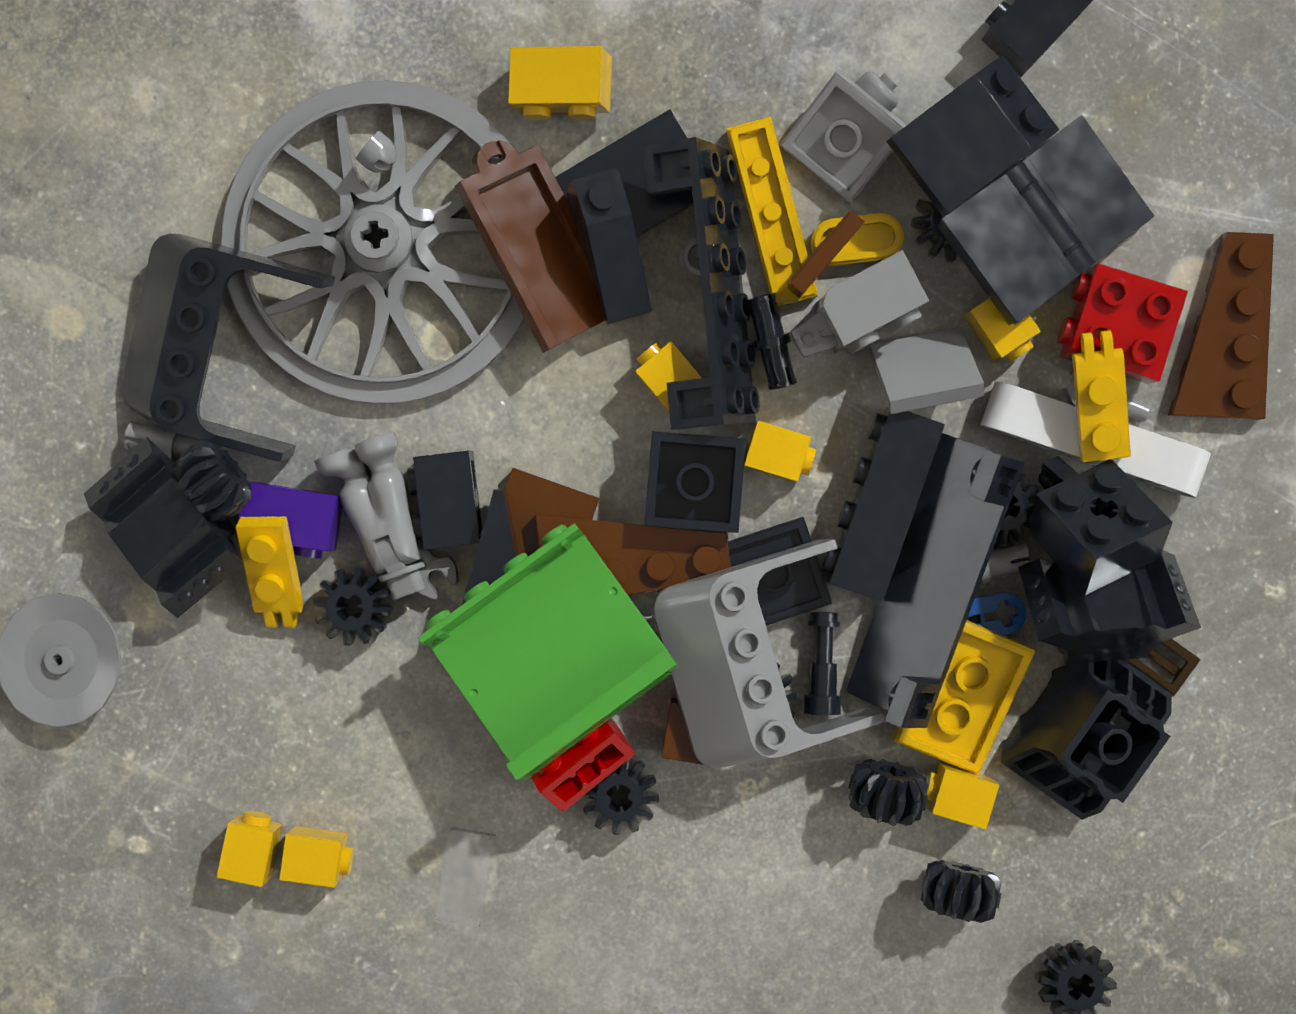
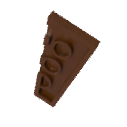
M1226 232L1222 234L1205 289L1207 294L1201 314L1197 316L1192 332L1194 334L1188 357L1183 362L1179 376L1181 379L1175 400L1171 402L1168 416L1265 419L1274 234Z
M535 514L540 548L544 546L541 542L542 538L560 525H565L568 528L575 523L627 595L663 590L669 586L731 567L726 533Z

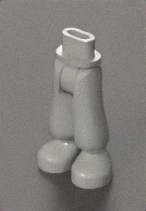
M395 432L372 437L354 445V448L334 452L314 461L318 473L323 476L338 477L343 481L344 486L339 493L340 503L352 523L376 575L386 573L378 577L380 583L386 581L392 600L426 589L420 569L425 567L421 559L419 545L409 514L405 480L402 472L393 463V457L398 446ZM365 464L371 469V480L366 473Z

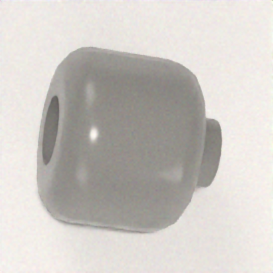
M869 71L864 73L855 82V84L890 112L897 106L899 100L893 91L897 85L887 74L883 73L879 77L874 72Z

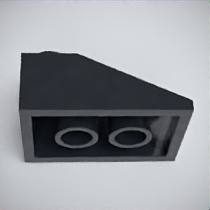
M1002 55L971 76L886 142L937 210L945 217L1046 142L1060 129Z

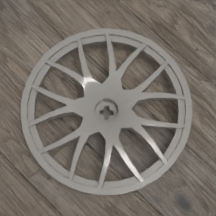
M391 80L363 81L335 87L297 104L278 118L253 145L235 175L226 201L222 222L221 245L248 252V224L254 199H256L279 216L308 233L251 252L252 254L271 259L301 251L326 249L335 255L330 274L335 276L333 286L326 288L312 287L296 296L267 307H263L250 270L243 269L237 271L228 281L227 285L239 317L249 333L264 352L286 372L311 387L344 399L375 404L403 403L445 392L467 381L488 366L505 349L517 333L525 318L505 280L459 272L440 264L431 251V248L444 236L480 234L473 220L457 218L466 209L460 195L435 210L417 207L416 191L436 162L462 132L480 148L488 142L498 140L509 143L498 128L478 111L455 97L437 89L415 83ZM391 106L397 158L392 166L390 181L375 193L364 187L360 179L351 145L346 111L365 107ZM402 108L432 115L452 125L410 169ZM336 115L343 179L307 154L290 145L296 137L311 126ZM282 151L317 174L340 196V215L322 222L303 216L258 191L268 169ZM494 157L490 159L493 162V164H497L500 162L499 157ZM378 224L383 232H388V238L382 239L380 241V248L374 249L372 243L364 240V235L372 232V225ZM408 283L429 286L444 301L472 341L470 345L458 354L434 367L431 365L413 331L403 304ZM446 283L508 291L494 318L485 330L478 335L469 317ZM367 288L376 301L375 321L370 346L360 375L335 370L318 362L317 360L329 332L351 294ZM328 298L308 355L289 341L270 318L272 315L295 310ZM393 319L423 371L396 377H370L382 351L391 320Z

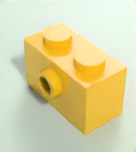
M602 46L510 47L508 104L520 113H523V118L538 121L551 119V113H568V118L575 120L596 119V113H610L612 57Z

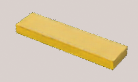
M767 117L726 128L768 293H776L778 307L817 297L818 292L815 281L800 299L788 289V282L807 261L808 254L772 118Z

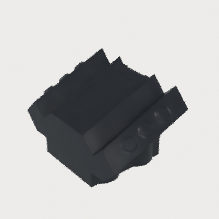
M146 437L84 493L88 508L104 522L108 535L141 579L156 591L161 605L176 618H179L243 565L231 539L236 534V529L228 519L223 522L219 520L213 521L208 519L204 513L198 512L196 506L192 502L187 501L185 493L178 488L179 482L173 476L174 462Z
M1163 550L1159 559L1087 595H1084L1056 562L1051 563L1039 558L1018 567L1038 641L1056 646L1064 656L1065 664L1147 658L1150 651L1159 643L1201 628L1175 555Z
M1125 660L1065 664L1052 670V678L1043 693L1027 713L1020 715L1019 734L1002 741L1001 763L1081 820L1096 815L1104 810L1111 799H1118L1124 803L1171 737L1164 731V724L1172 713V693Z

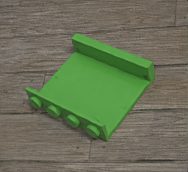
M575 523L568 528L565 525H560L550 531L541 540L544 546L529 557L526 553H522L510 560L502 568L505 573L503 576L490 585L487 581H484L473 587L463 597L466 603L452 613L446 609L433 616L425 624L427 631L418 637L421 644L430 646L509 760L506 766L516 781H526L680 668Z

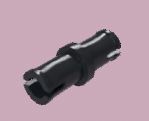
M776 293L747 299L757 340H754L753 343L755 350H760L768 380V389H780L798 383L794 375L787 346L791 339L789 332H784L776 302Z

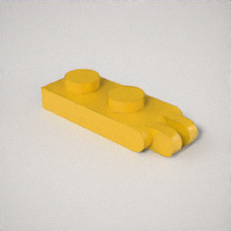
M1111 330L1100 331L1101 350L1094 351L1092 333H1082L1081 353H1073L1072 355L1079 454L1082 462L1131 457L1124 354L1122 348L1114 349Z
M287 516L240 517L236 525V532L253 610L255 613H263L267 628H278L280 621L279 613L282 615L285 628H295L297 625V613H301L303 610V597Z

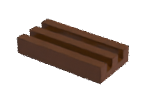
M853 211L851 213L848 212L787 284L788 289L800 299L865 221Z

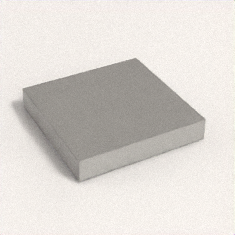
M837 70L779 146L851 204L893 152L886 141L904 128L906 124L840 70Z
M961 327L870 344L871 358L891 414L984 396V382Z

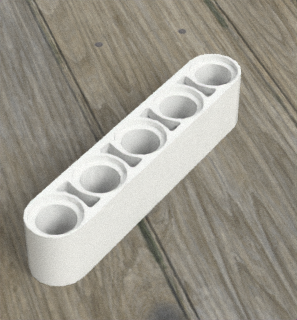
M994 383L980 427L1081 461L1076 406L1010 384ZM1129 424L1131 457L1112 460L1132 479L1180 495L1196 498L1211 453ZM1107 460L1090 461L1084 463L1096 466Z

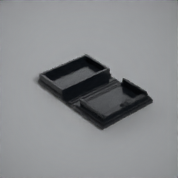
M1081 115L941 219V223L937 227L1008 325L1012 323L1016 325L1151 220L1154 214L1083 115Z

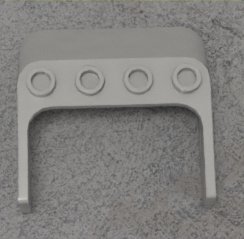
M835 539L815 540L681 582L661 590L655 597L652 605L654 622L659 639L680 667L670 676L693 753L702 764L712 768L779 758L886 722L885 711L866 707L803 729L797 727L791 714L758 601L757 587L760 579L766 572L837 549Z

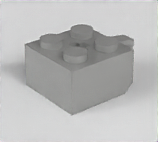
M901 250L829 288L826 294L820 298L815 315L790 334L803 358L833 348L835 353L846 348L849 355L880 339L876 331L887 326L890 333H893L922 317L919 308L929 302V299L904 251Z

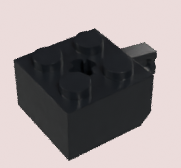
M1059 456L1042 463V470L1038 481L1045 490L1036 494L1028 523L1033 538L1084 595L1160 558L1173 522L1112 459L1079 474Z

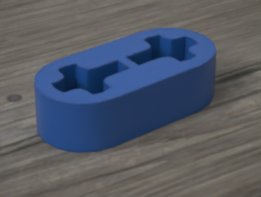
M995 592L975 596L968 616L976 615L978 622L973 623L1002 635H1007L1018 631L1023 626L1026 619V608L1018 596L1008 592ZM1004 600L1006 606L1015 608V614L1008 616V624L1004 626L999 619L986 620L984 614L998 610L999 601Z

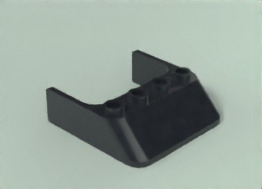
M168 233L160 236L153 243L149 254L121 385V394L124 402L130 409L169 432L198 440L212 441L223 447L278 462L293 456L296 447L293 444L203 420L200 416V402L225 290L230 277L243 269L262 272L316 288L333 286L335 276L183 234Z

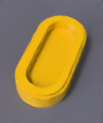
M885 213L859 215L865 222L828 266L835 267L880 262L896 254L901 249L904 241V231L901 224L896 218ZM843 217L825 220L817 226L811 237L812 253Z

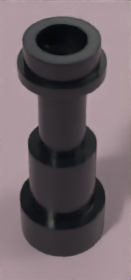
M810 612L808 626H815L814 662L809 663V694L804 695V714L841 715V696L837 695V663H833V627H840L838 613Z

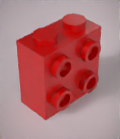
M1097 263L1087 269L1086 273L1079 275L1075 281L1071 298L1077 300L1072 318L1066 317L1064 319L1057 340L1058 344L1063 345L1060 357L1072 361L1073 353H1081L1082 333L1091 332L1094 341V351L1101 350L1100 331L1111 330L1114 349L1122 348L1125 377L1145 384L1159 382L1188 291Z
M611 718L531 776V779L539 793L561 812H564L636 753L614 719Z

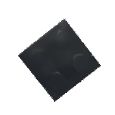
M652 431L644 525L739 533L746 439Z

